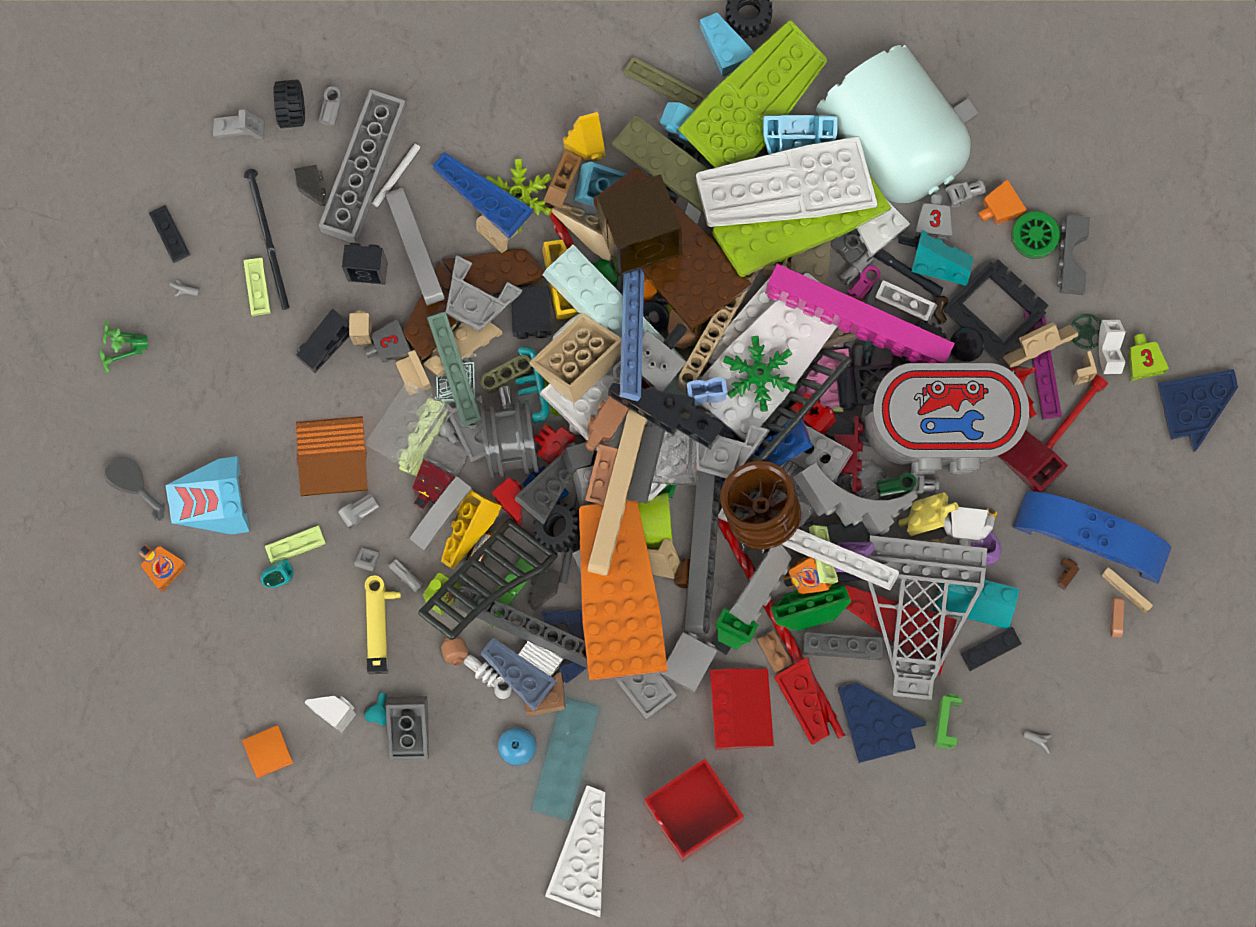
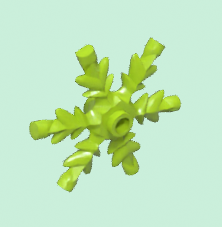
M515 159V169H510L514 177H511L515 182L514 186L509 187L507 180L503 183L500 176L497 177V180L489 175L485 178L524 204L529 205L537 215L540 214V211L548 216L551 214L552 209L544 206L546 203L544 200L537 201L538 197L530 198L532 191L538 193L537 189L547 188L543 184L552 180L549 173L541 179L540 175H537L534 182L530 180L529 186H524L522 181L526 179L523 175L527 168L522 169V159ZM522 226L518 229V233L522 232Z

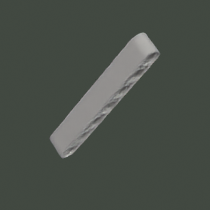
M403 187L385 193L426 305L444 300V295Z

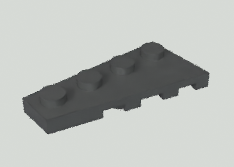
M562 454L517 494L514 499L542 524L545 523L572 474L568 473Z

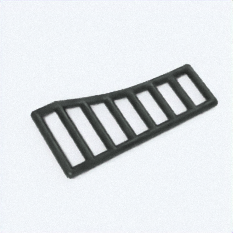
M826 348L820 350L796 383L794 392L790 391L785 400L761 427L778 435L772 442L763 439L759 446L766 449L759 457L752 455L749 460L750 462L767 460L851 364V357ZM823 356L841 362L835 370L817 364ZM811 370L829 376L823 384L806 379ZM801 386L816 391L810 399L796 394ZM791 401L804 405L797 413L786 409ZM780 416L791 419L784 428L774 424Z
M508 518L418 611V614L446 637L454 640L495 600L516 586L544 572L557 559L558 554L552 549L541 545L535 536L511 518ZM510 527L548 557L540 563L504 536L503 533ZM498 540L533 566L534 569L524 573L492 549L491 546ZM486 553L517 578L506 582L481 563L479 558ZM474 566L499 585L500 588L491 593L466 574V572ZM461 579L486 599L477 605L456 589L454 585ZM449 592L472 611L466 617H463L442 601L441 598ZM436 605L459 624L453 630H450L428 612Z

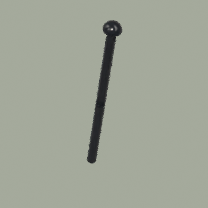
M252 168L247 169L244 173V178H248L282 310H286L290 307L258 185L255 180L258 172Z

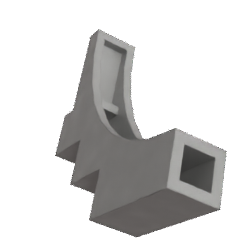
M816 463L793 477L818 516L823 513L829 515L836 511L845 526L851 523L855 526L862 521L873 536L878 533L882 536L890 530L889 526L895 523L893 518L900 514L898 510L901 508L903 510L908 509L914 505L912 501L918 498L914 491L903 497L891 500H870L858 497L833 483Z

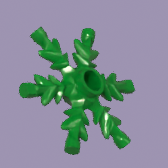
M752 336L753 347L748 346V350L753 354L749 356L754 360L753 365H747L746 359L742 362L738 355L735 356V359L725 356L723 363L732 365L730 371L740 370L739 373L745 371L748 374L747 379L739 378L741 382L732 383L731 385L735 388L728 391L727 395L730 399L738 393L743 397L746 388L749 391L750 385L756 384L758 388L754 393L758 394L754 402L760 401V411L766 412L768 411L767 401L772 400L766 393L770 392L765 388L767 382H772L773 388L777 385L781 392H784V388L794 392L796 388L795 384L787 382L790 379L789 377L779 378L780 374L773 376L771 373L773 368L780 369L777 365H787L788 362L784 360L793 354L790 349L785 350L782 354L776 351L774 358L769 357V363L765 364L761 360L765 356V354H761L765 345H759V336ZM756 371H762L763 374L758 375Z

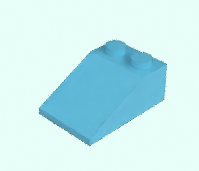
M594 162L582 164L574 201L595 207L594 198L627 173Z

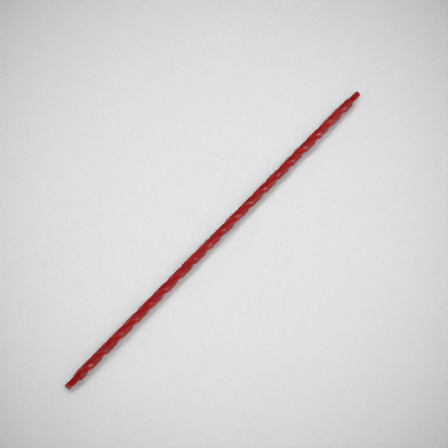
M551 212L549 217L554 224L553 228L568 249L574 245L573 239L563 222H560ZM641 378L642 388H649L650 386ZM694 459L687 466V470L696 485L698 470ZM719 519L718 526L729 542L731 550L743 568L746 577L750 580L756 570L744 552L741 542L733 535L728 522ZM771 598L766 606L763 605L772 620L782 642L787 647L793 662L796 664L803 660L804 657L788 629L776 624L771 611V607L774 605ZM814 676L826 721L831 724L838 739H840L845 734L836 719L837 715L832 710L826 695Z

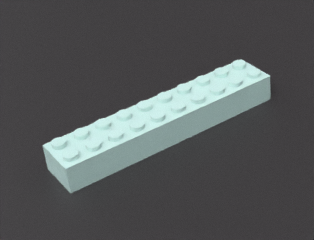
M572 245L545 270L543 276L580 314L587 315L622 338L623 295ZM643 317V335L648 330L663 343L665 339ZM673 348L672 351L683 359V357ZM683 367L663 392L687 396V392H682L677 387V381ZM683 379L686 383L690 382L689 379ZM667 403L671 408L674 407L672 403Z

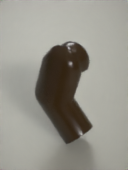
M938 296L934 300L937 307L933 314L940 325L947 321L943 308L948 304V299L946 296Z

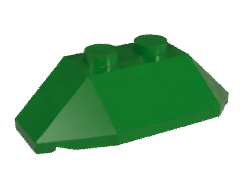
M832 584L826 591L800 594L796 590L786 593L771 607V611L777 625L800 631L834 621L851 603V599L844 585L837 586Z

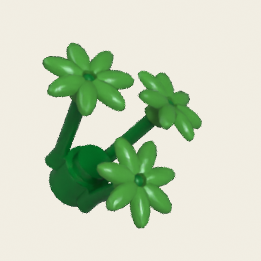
M107 320L104 327L103 343L106 344L107 336H110L111 341H113L111 348L116 353H118L119 348L122 349L121 344H124V342L130 343L131 349L135 350L114 357H105L101 349L99 351L100 359L103 361L102 365L105 372H110L108 364H111L112 361L135 354H142V350H147V335L120 332V328L117 330L108 329L109 320Z

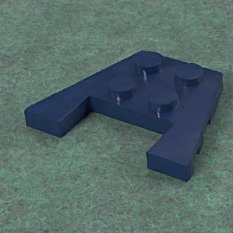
M582 610L541 612L545 623L551 626L566 623L571 635L585 641ZM575 662L560 666L565 684L569 683L587 668Z

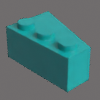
M922 230L911 272L967 286L974 257L954 246L951 248L943 244V240L939 238L936 240L927 235L926 231Z

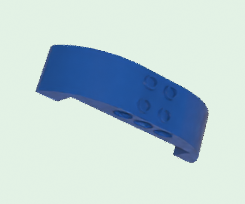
M1026 492L1013 525L1014 529L1031 535L1035 531L1141 572L1140 577L1157 584L1160 581L1172 548L1161 537L1132 522L1080 502L1048 493Z

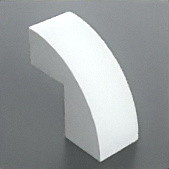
M1102 320L1099 358L1104 374H1122L1125 360L1120 351L1125 330L1120 320Z

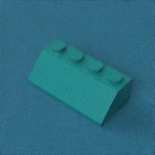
M984 580V588L981 590L966 619L1009 629L1020 589ZM940 583L939 586L943 590V583ZM949 584L946 610L964 613L977 587ZM942 596L935 601V604L940 608V610Z

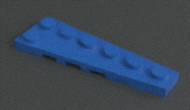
M445 152L433 164V169L509 239L533 213L532 208Z

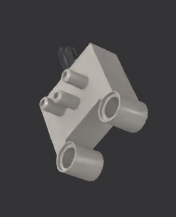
M677 324L663 343L648 330L643 335L641 378L651 386L647 389L663 392L686 364V361L672 351L674 346L687 332V328L684 325ZM618 363L612 370V377L620 382V377L616 374V369L621 368V363Z

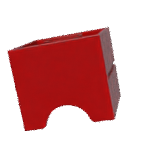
M703 759L644 799V805L682 862L742 823L744 815L706 759Z

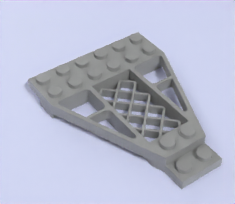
M870 535L869 542H873L875 550L868 556L869 559L899 571L897 578L900 579V589L896 605L878 603L873 584L868 581L894 673L892 695L932 700L934 679L981 590L984 588L987 548ZM905 579H911L912 581L905 586ZM917 580L932 583L923 589ZM916 582L922 591L912 597L906 588ZM936 582L943 583V590ZM935 584L941 593L932 600L926 590ZM949 584L977 587L964 613L946 610ZM905 591L911 599L903 605ZM922 593H925L930 602L921 608L915 599ZM942 596L940 610V608L935 604L934 601H936L939 597ZM913 601L920 610L910 617L904 608ZM933 603L939 612L930 619L923 610ZM880 607L895 608L897 610L893 645L889 644ZM902 610L909 618L903 624H901ZM922 612L928 621L919 628L913 618ZM940 615L939 628H937L932 621ZM945 615L962 616L945 650L941 651ZM909 621H912L917 630L908 636L902 627ZM931 623L937 632L927 638L922 629ZM901 630L907 638L898 644ZM920 631L926 641L917 647L910 638ZM936 635H938L937 646L935 648L934 645L930 642V640L933 639ZM909 640L916 649L906 656L900 646ZM929 642L935 651L926 658L919 649ZM898 649L903 656H897ZM918 651L924 659L910 656ZM935 655V660H931L930 658Z

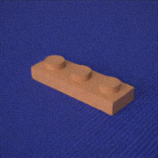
M599 444L585 501L604 505L618 448Z

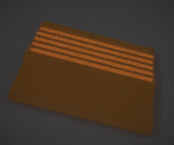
M363 416L296 422L297 464L299 465L301 496L368 491L367 452L364 441Z

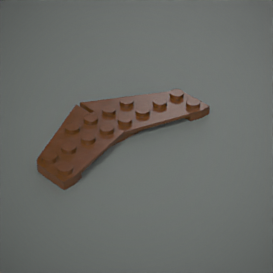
M525 249L461 257L472 263L463 281L491 296L502 292L507 282L517 287L526 283L531 284L544 278V270ZM455 258L442 259L451 274L445 270L440 262L434 270L445 299L427 306L422 294L403 331L405 339L422 360L431 355L436 349L427 317L446 312ZM447 315L450 327H452L457 320Z

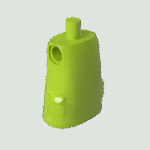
M668 492L658 494L650 502L648 501L647 504L638 503L647 549L660 548L664 539H669L673 543Z

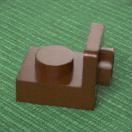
M1063 558L1060 562V565L1069 570L1068 572L1064 570L1058 578L1061 581L1058 586L1063 590L1066 589L1079 571L1078 564L1070 558Z

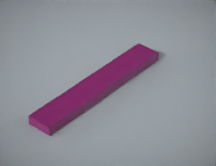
M1024 310L1025 320L1030 316V314H1028ZM1045 316L1028 332V334L1043 326H1046ZM1047 350L1032 358L1033 367L1037 369L1034 375L1042 420L1062 417L1051 350Z

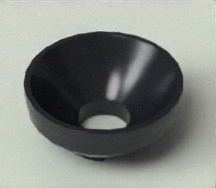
M652 301L643 304V317L659 334L663 333L669 323L667 309L658 302ZM651 312L659 314L660 319L658 322L650 320L649 315Z
M960 328L950 339L954 343L951 352L960 361H974L984 351L983 336L974 328ZM961 340H966L969 343L967 351L960 349L959 343Z

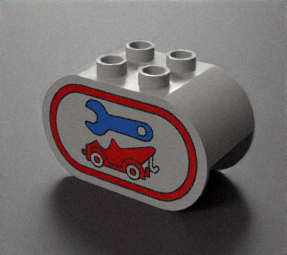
M910 363L900 365L881 378L883 379L881 382L878 381L872 386L876 391L874 404L863 405L862 409L864 432L874 451L892 463L911 465L912 474L919 475L934 474L936 470H942V465H950V474H972L973 470H980L981 463L987 462L1008 451L1021 439L1029 419L1028 397L1021 381L1006 367L993 363ZM869 391L865 400L871 399L874 394Z

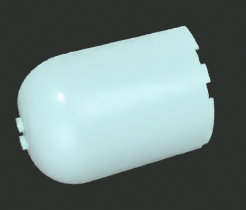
M901 45L894 46L889 50V53H886L884 50L862 63L845 76L841 85L836 84L827 93L826 100L822 99L816 108V112L821 116H837V140L854 137L860 138L869 174L884 197L891 202L910 203L928 194L930 196L935 194L939 190L938 186L940 184L948 185L955 179L954 177L962 171L969 159L971 141L966 126L906 45L903 47Z

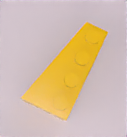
M563 240L543 243L542 252L546 269L567 250ZM548 281L556 321L570 319L580 314Z

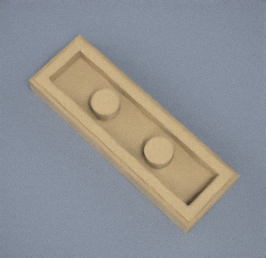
M1108 567L1104 571L1102 577L1141 611L1147 613L1153 605Z

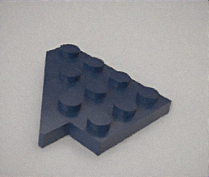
M1234 369L1158 384L1170 440L1189 436L1193 452L1197 451L1238 388Z

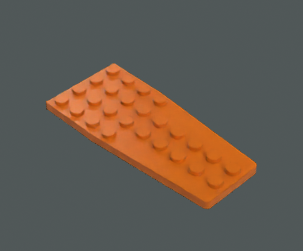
M627 500L608 576L588 572L589 561L604 505L581 506L579 508L582 618L589 680L667 672L661 613L638 502Z

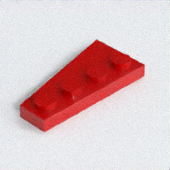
M806 657L774 676L810 743L814 745L828 737L830 733L809 658Z

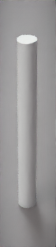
M414 143L371 203L373 206L378 208L386 197L385 193L391 190L419 151L420 146Z

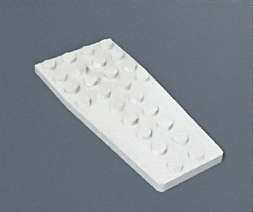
M859 137L801 146L701 171L696 174V183L706 223L709 227L822 217L877 207V200Z
M809 273L804 274V276L819 282ZM778 300L721 354L700 380L708 381L712 378H723L726 380L727 392L735 388L731 384L741 382L739 378L747 379L748 374L745 371L739 373L740 370L730 371L732 365L723 363L725 356L735 359V356L738 355L742 362L746 359L747 365H753L754 360L749 357L753 354L748 350V346L753 347L752 336H759V345H765L761 353L765 354L761 359L765 364L769 363V357L774 358L776 351L782 354L785 350L790 349L793 355L784 360L788 364L777 365L780 369L773 368L771 373L773 376L780 374L779 378L789 377L790 379L787 382L796 385L838 326L834 324L827 325L821 322L820 318L816 316L809 317L803 313V310L789 308L785 305V302ZM756 371L758 375L763 374L762 371ZM767 382L765 388L770 392L766 393L772 400L767 401L768 411L766 412L760 411V401L754 402L758 394L754 393L758 388L756 384H751L749 391L746 388L743 397L740 396V393L732 399L727 395V399L722 402L712 403L707 401L701 404V406L708 412L715 414L716 418L720 419L725 426L745 441L749 426L761 427L785 400L790 390L784 388V392H781L777 385L773 388L772 382Z

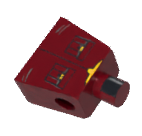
M423 460L412 487L413 492L418 494L414 505L424 509L428 501L435 504L455 477Z

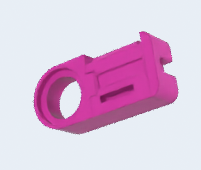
M875 266L865 268L860 274L858 281L850 290L848 289L847 294L864 299L873 288L876 280L880 278L879 269ZM874 271L877 277L874 280H869L866 277V273Z

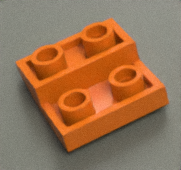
M278 725L242 740L257 779L293 764L289 749Z

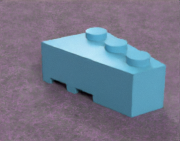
M718 13L700 19V29L722 76L733 72L754 52Z
M668 102L660 123L666 127L667 131L679 135L678 138L691 143L678 128L694 110L680 102Z

